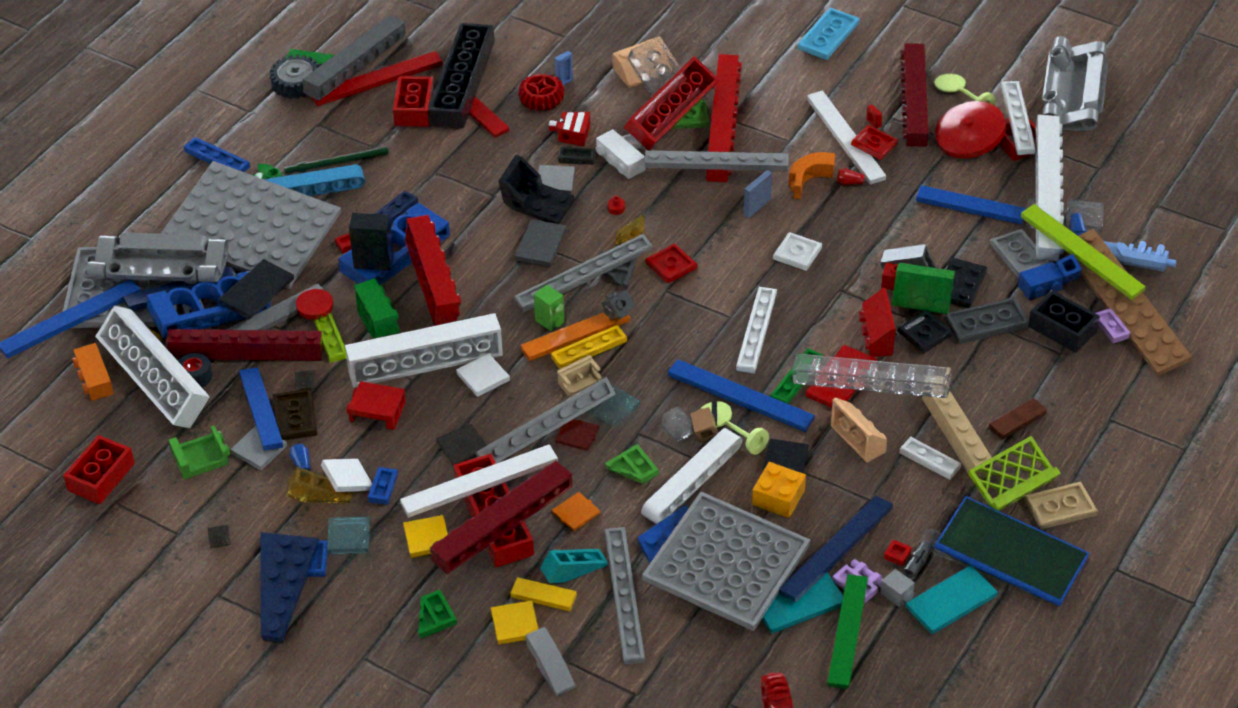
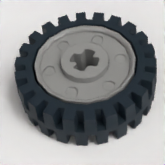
M290 55L288 59L283 57L282 61L280 59L277 60V64L274 63L270 69V81L274 92H277L278 95L282 94L284 98L288 95L289 99H292L293 96H295V99H298L299 96H302V98L306 97V94L303 93L302 79L317 69L319 64L316 60H312L311 57L307 58L305 55H302V57L300 55L295 57Z

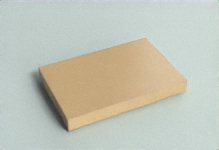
M1081 482L1025 495L1024 498L1040 530L1094 517L1098 513Z

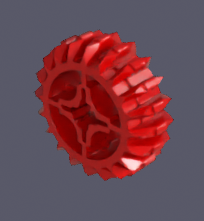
M539 73L538 75L532 74V77L526 76V79L522 80V83L519 84L518 97L521 104H524V107H529L530 110L535 109L536 112L538 110L544 112L546 109L550 111L551 108L561 105L565 91L562 81L558 77H553V74Z
M781 672L763 675L760 681L763 708H793L792 695L786 677Z

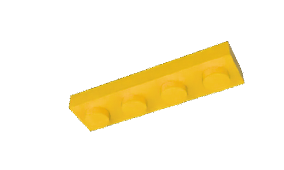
M616 325L552 352L551 359L559 369H562L589 355L593 357L626 343L627 336Z

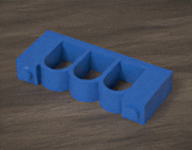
M418 202L409 208L406 214L397 217L394 220L393 227H391L393 243L403 247L397 253L394 252L391 271L354 269L352 250L338 258L340 272L357 284L375 278L377 283L382 285L412 263L405 243L406 233L403 232L406 230L407 218L429 215L430 221L435 224V235L439 236L440 243L450 236L449 222Z
M249 271L238 273L236 277H223L217 282V285L211 282H200L192 288V291L187 288H175L168 293L162 291L147 295V310L162 338H167L168 329H204L246 319L220 305L219 298ZM210 298L218 306L203 309L199 299ZM271 301L267 303L258 313L270 308ZM174 305H188L193 312L178 315Z

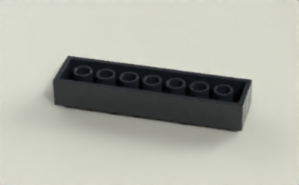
M460 23L428 108L430 126L465 127L495 42L493 25Z

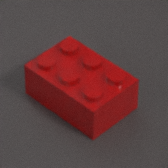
M398 77L393 106L394 126L429 127L428 108L434 94L433 77Z
M98 435L63 475L67 491L101 505L134 466L135 461L132 449Z

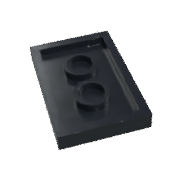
M952 257L946 269L955 271L951 304L971 308L987 273V267Z

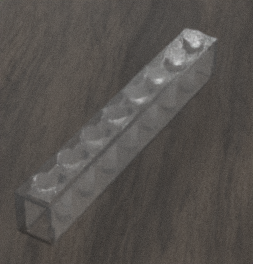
M797 354L792 368L794 384L948 398L952 383L951 368Z

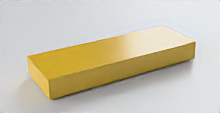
M517 577L510 594L511 598L523 601L532 600L536 604L570 612L576 599L577 591Z

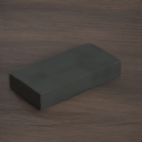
M560 147L558 163L594 165L595 148Z

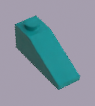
M600 549L550 550L540 570L549 583L568 582L607 566L608 561Z

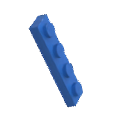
M196 137L184 146V152L209 164L215 161L242 172L250 168L249 161Z

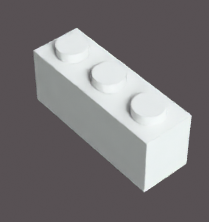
M611 130L596 138L597 153L603 156L610 165H613L628 179L645 171V156L616 131Z

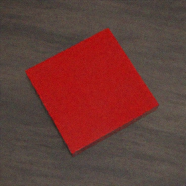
M867 125L852 140L851 145L882 160L897 145L898 139Z
M675 243L645 259V263L667 284L697 269V263Z

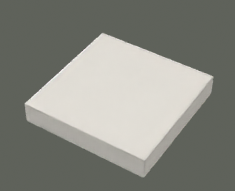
M789 232L773 254V260L807 271L822 249V243Z
M489 353L456 369L457 375L477 397L510 381V376Z
M329 459L322 461L321 466L336 492L370 491L372 482L358 459Z

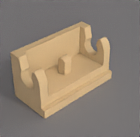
M591 355L558 370V384L570 397L602 379L598 373L600 368Z

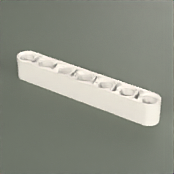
M726 428L722 429L646 501L642 507L641 515L656 524L670 516L738 451L742 444V438Z

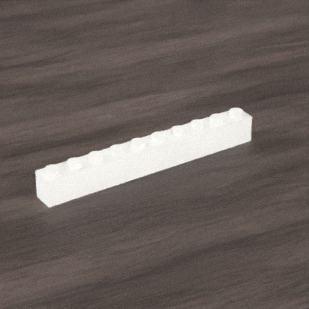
M1038 115L1036 122V205L1063 225L1064 216L1060 215V213H1063V202H1060L1063 199V189H1060V186L1063 185V176L1060 175L1063 170V162H1060L1063 156V149H1060L1063 142V137L1060 136L1063 125L1059 124V116ZM1036 229V260L1058 261L1059 255L1063 254L1064 249Z

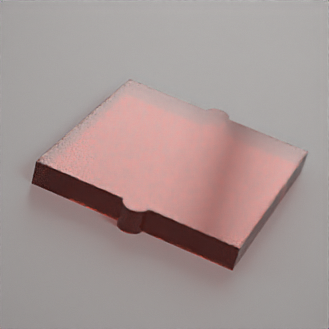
M572 419L559 428L560 432L556 438V443L588 451L592 442L596 440L595 436L599 430V425Z

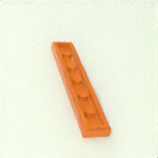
M603 312L521 344V351L530 362L616 325L626 324L630 322V316L627 315L619 320L618 318L609 319Z

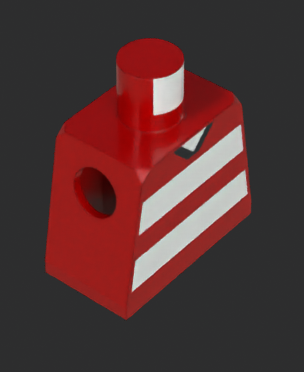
M563 112L560 121L550 120L549 131L558 132V140L560 142L585 147L591 126L590 112Z

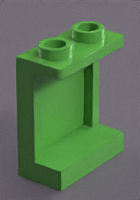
M215 425L210 426L211 434L179 444L176 437L169 439L171 453L183 480L229 464L228 456L231 455L227 444L223 445L224 438L222 432H217Z

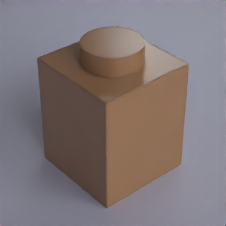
M709 407L690 413L695 434L700 442L712 439L718 434L715 418Z

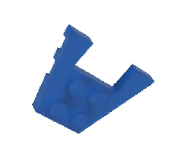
M687 505L681 507L638 537V544L649 564L687 512Z

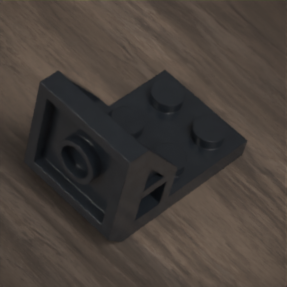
M516 154L498 180L503 202L510 209L545 222L560 224L575 200L572 194L544 185L541 175L522 156Z

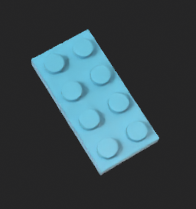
M829 8L801 39L797 49L828 60L857 27L860 18Z

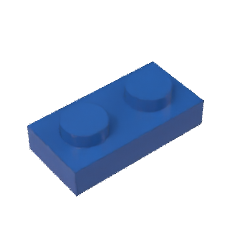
M378 467L368 495V502L388 505L398 477L397 469Z

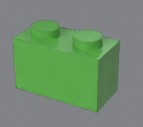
M547 284L534 294L535 321L552 332L565 322L564 298L561 293Z

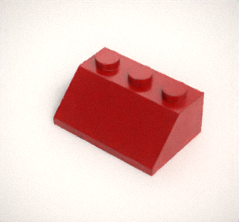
M882 288L862 303V311L858 313L859 322L863 323L862 336H866L865 349L869 350V354L872 357L893 356L896 328L886 288Z

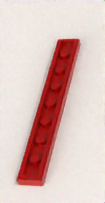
M433 51L348 79L321 100L311 98L318 107L396 81L399 76H411L441 66L443 62L437 52Z

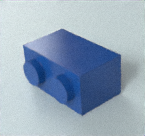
M1051 262L1020 272L1018 286L1028 300L1046 295L1051 290L1055 292L1062 290L1064 276L1056 265Z

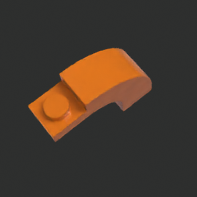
M818 152L808 154L798 159L791 166L788 186H791V191H794L793 199H801L802 188L807 180L815 177L833 178L835 153Z

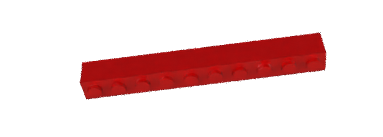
M718 54L716 77L720 80L715 85L708 152H734V141L732 140H735L736 130L733 128H736L737 118L734 117H737L739 95L736 94L740 92V84L737 83L741 81V73L738 72L742 71V62H739V55ZM706 169V181L728 182V175H732V170Z

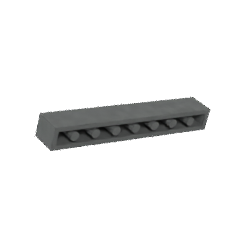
M390 15L303 78V93L321 100L406 36L405 22Z

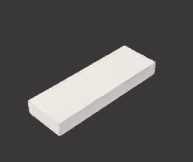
M912 437L902 445L899 451L900 454L949 480L961 468L960 462Z

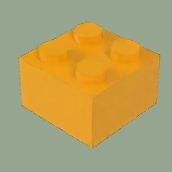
M768 462L753 488L752 505L790 518L805 492L806 474Z

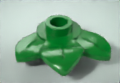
M258 164L259 172L253 174V176L261 179L282 177L279 169L269 164Z

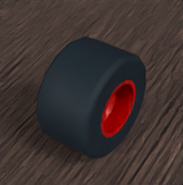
M189 353L178 360L201 388L211 381V364L205 355Z

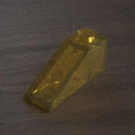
M297 467L288 480L286 496L302 502L350 503L352 491L336 492L328 477Z

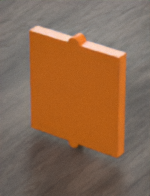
M580 492L552 509V513L561 520V523H565L572 531L577 530L601 513L592 504V501L585 498Z

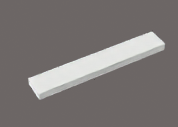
M1019 81L1002 82V93L1017 155L1035 154L1036 148Z
M758 287L736 365V371L755 374L776 299L777 289Z

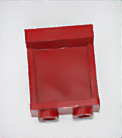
M360 381L358 387L353 390L351 402H348L346 407L349 421L354 422L356 416L386 421L387 429L395 430L406 404L405 389Z

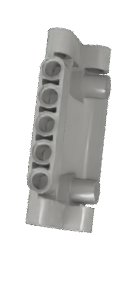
M1058 36L1053 41V48L1049 51L1042 96L1044 101L1043 115L1059 116V124L1063 125L1062 130L1088 131L1095 129L1098 125L1099 113L1103 112L1108 71L1107 45L1104 42L1096 41L1071 47L1066 37Z
M122 233L120 237L101 235L98 239L95 262H88L87 276L88 278L112 279L115 282H122L125 279L185 281L187 284L218 282L227 261L228 240L208 239L202 235Z

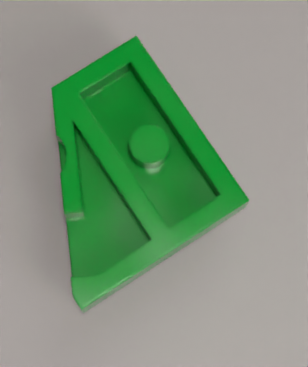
M441 590L421 597L418 629L420 639L457 625V618Z

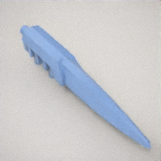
M1104 241L1121 264L1164 272L1166 266L1176 267L1177 260L1168 259L1169 251L1165 250L1164 252L1165 246L1162 244L1158 245L1156 252H1154L1152 247H1148L1145 250L1147 244L1144 241L1139 242L1138 248H1133L1134 244H1130L1128 247L1125 243Z

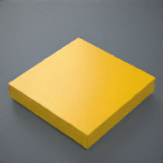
M443 515L403 522L411 558L429 555L430 547L436 541L448 535Z
M532 600L491 607L498 645L524 641L527 634L538 630Z

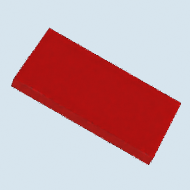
M843 345L808 388L806 397L832 408V402L835 398L848 402L876 366L878 359Z

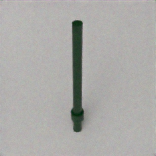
M382 147L308 163L299 162L297 165L284 167L285 174L303 173L309 169L388 154L389 150L388 147Z

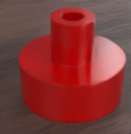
M614 196L607 203L609 213L620 215L625 212V201L619 196Z

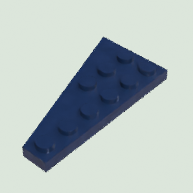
M261 532L262 640L283 643L306 582L308 571L312 566L320 545L318 538Z

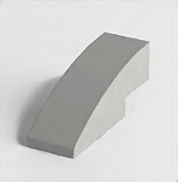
M543 627L527 634L526 645L536 659L537 667L555 695L558 696L575 688V683L567 665L547 629Z

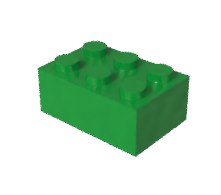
M899 263L896 270L892 306L948 314L955 271Z
M375 278L354 285L357 312L371 338L376 339L400 333L399 325L396 322L399 319L396 309H392L389 297H385L383 286L379 285Z

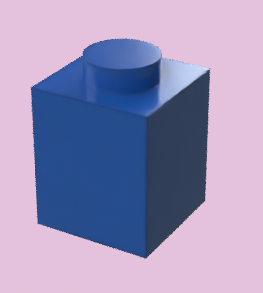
M1074 254L1056 261V267L1064 276L1063 285L1080 277L1082 268Z

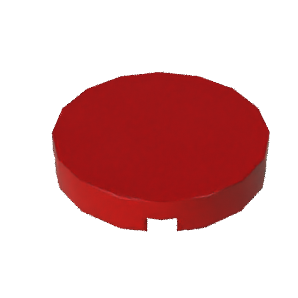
M323 289L307 290L301 293L296 300V308L299 315L311 320L319 319L321 316L323 318L328 316L334 307L331 294Z

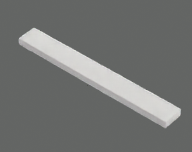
M823 91L807 95L810 105L861 174H864V178L869 185L886 180L885 173L870 154L851 145L856 134Z
M546 445L401 498L400 502L409 518L542 469L554 461L558 462V458L551 446Z

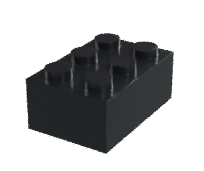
M352 213L349 235L354 269L391 271L394 250L390 215Z
M1051 290L1030 311L1028 327L1077 353L1097 332L1100 315Z

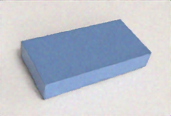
M569 51L555 57V76L562 81L563 85L573 81L572 53Z

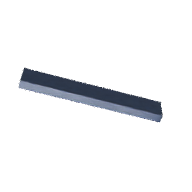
M231 267L224 268L221 278L226 276L236 277V274ZM176 281L123 296L127 308L135 311L147 307V295L162 291L168 293L175 288H187L192 291V288L200 282L187 284L185 281Z

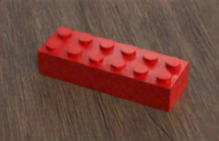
M694 56L629 118L624 128L650 151L715 87L720 79Z
M429 215L407 218L405 243L434 326L456 322L457 317L460 316L459 305H461V298L459 294H456L454 279L450 277V266L445 263V252L440 249V238L435 235V224L430 221Z
M490 453L454 464V478L456 479L496 464ZM504 482L463 497L473 518L484 508L489 507L497 499L505 496L510 491ZM522 522L486 547L495 568L534 556L533 538L525 522Z

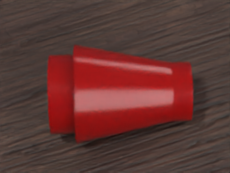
M847 168L839 169L837 183H841V185H863L864 174Z

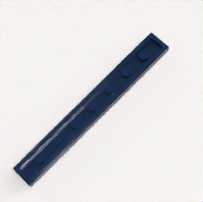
M875 496L780 587L779 594L796 603L893 509V503Z

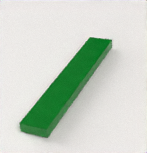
M847 574L827 682L829 687L849 689L868 586L867 576Z

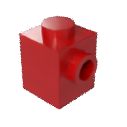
M886 262L882 274L881 288L894 291L898 264Z

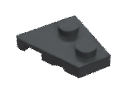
M636 258L603 275L624 289H628L636 265Z

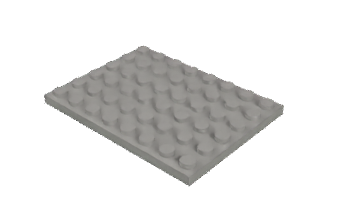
M213 161L161 234L202 235L208 239H227L229 249L226 266L247 272L265 259L294 274V280L285 287L290 289L340 215L341 208Z

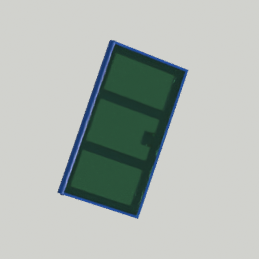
M967 496L959 505L934 546L935 549L1059 607L1062 605L1089 557V552Z

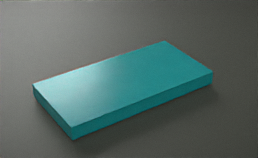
M970 565L906 602L905 607L933 635L996 598L998 591Z
M827 572L796 603L778 593L762 620L769 632L773 634L840 608L843 595Z

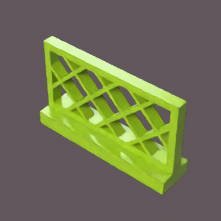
M1032 436L967 472L989 507L998 511L1050 483L1061 474L1057 467L1053 468ZM1029 443L1033 449L1032 455L1023 452L1025 444ZM1009 453L1018 455L1017 463L1007 461ZM1022 457L1031 459L1030 467L1021 465ZM1035 461L1041 462L1045 470L1034 469ZM993 462L1003 464L1001 472L992 470ZM1006 465L1016 468L1015 476L1005 474ZM1020 469L1029 472L1027 480L1018 478ZM979 470L986 472V481L979 479L975 472ZM991 474L1000 477L999 485L989 482ZM1004 478L1014 481L1013 488L1010 489L1003 486ZM988 487L998 489L997 497L991 498L988 493Z

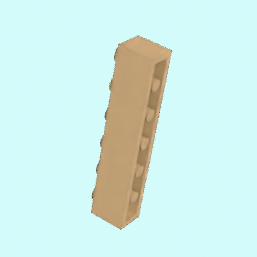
M943 379L924 383L922 399L966 471L968 472L970 469L992 458ZM980 470L975 472L981 480L987 476L986 472Z

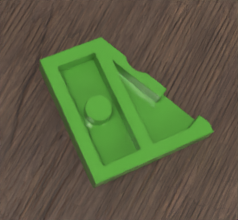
M638 444L605 463L608 470L641 484L659 475L658 468Z

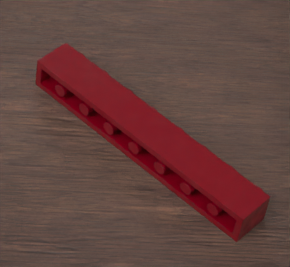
M904 43V50H900V60H903L900 63V71H903L901 72V82H904L901 83V93H904L902 94L901 104L905 105L902 106V116H905L902 119V127L906 128L903 129V139H906V146L927 147L929 129L925 44Z
M168 329L166 340L167 350L175 359H180L189 353H200L208 357V359L322 361L323 354L322 331Z
M557 461L545 466L540 472L529 477L527 481L513 488L511 492L497 499L495 503L484 508L479 514L468 519L463 525L452 530L441 540L436 541L430 547L431 561L448 575L573 487L572 474Z

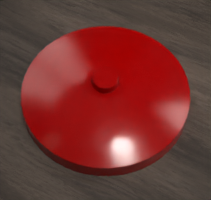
M982 101L966 102L953 107L940 118L935 129V137L938 146L947 155L956 158H973L989 152L1000 143L1006 131V122L1003 113L995 105Z

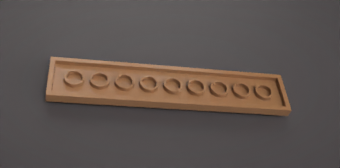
M1094 229L1079 235L1081 239L1126 271ZM1064 250V253H1065L1067 256L1071 255V254H1069L1067 251ZM1077 260L1082 268V277L1106 309L1111 308L1130 331L1129 339L1158 377L1192 361L1190 353L1143 292L1131 300Z

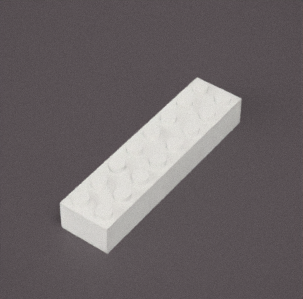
M114 306L95 337L173 425L191 428L210 396L131 309Z
M495 313L345 345L348 372L353 388L358 387L360 381L378 383L470 363L488 353L492 357L503 356L501 328Z

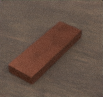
M1033 398L991 422L989 429L1003 440L1046 415L1047 409Z

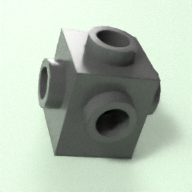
M627 290L617 293L613 291L605 296V301L601 302L603 311L609 319H622L628 315L627 311L635 306Z

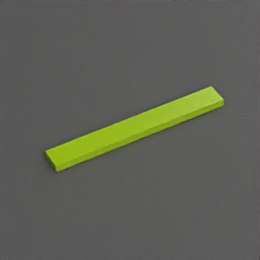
M1033 204L1021 213V218L1069 254H1074L1077 260L1129 299L1133 300L1145 291V285L1037 205Z

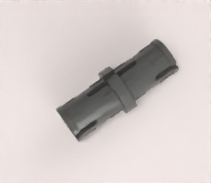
M922 540L916 551L911 553L909 562L902 570L906 577L913 578L919 567L924 565L926 562L925 558L930 550H932L931 543Z

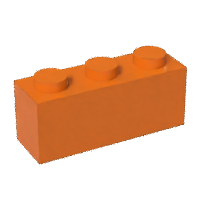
M96 343L73 349L75 357L72 358L75 369L79 368L77 374L80 382L84 381L82 387L85 395L89 394L91 401L113 395L111 380Z

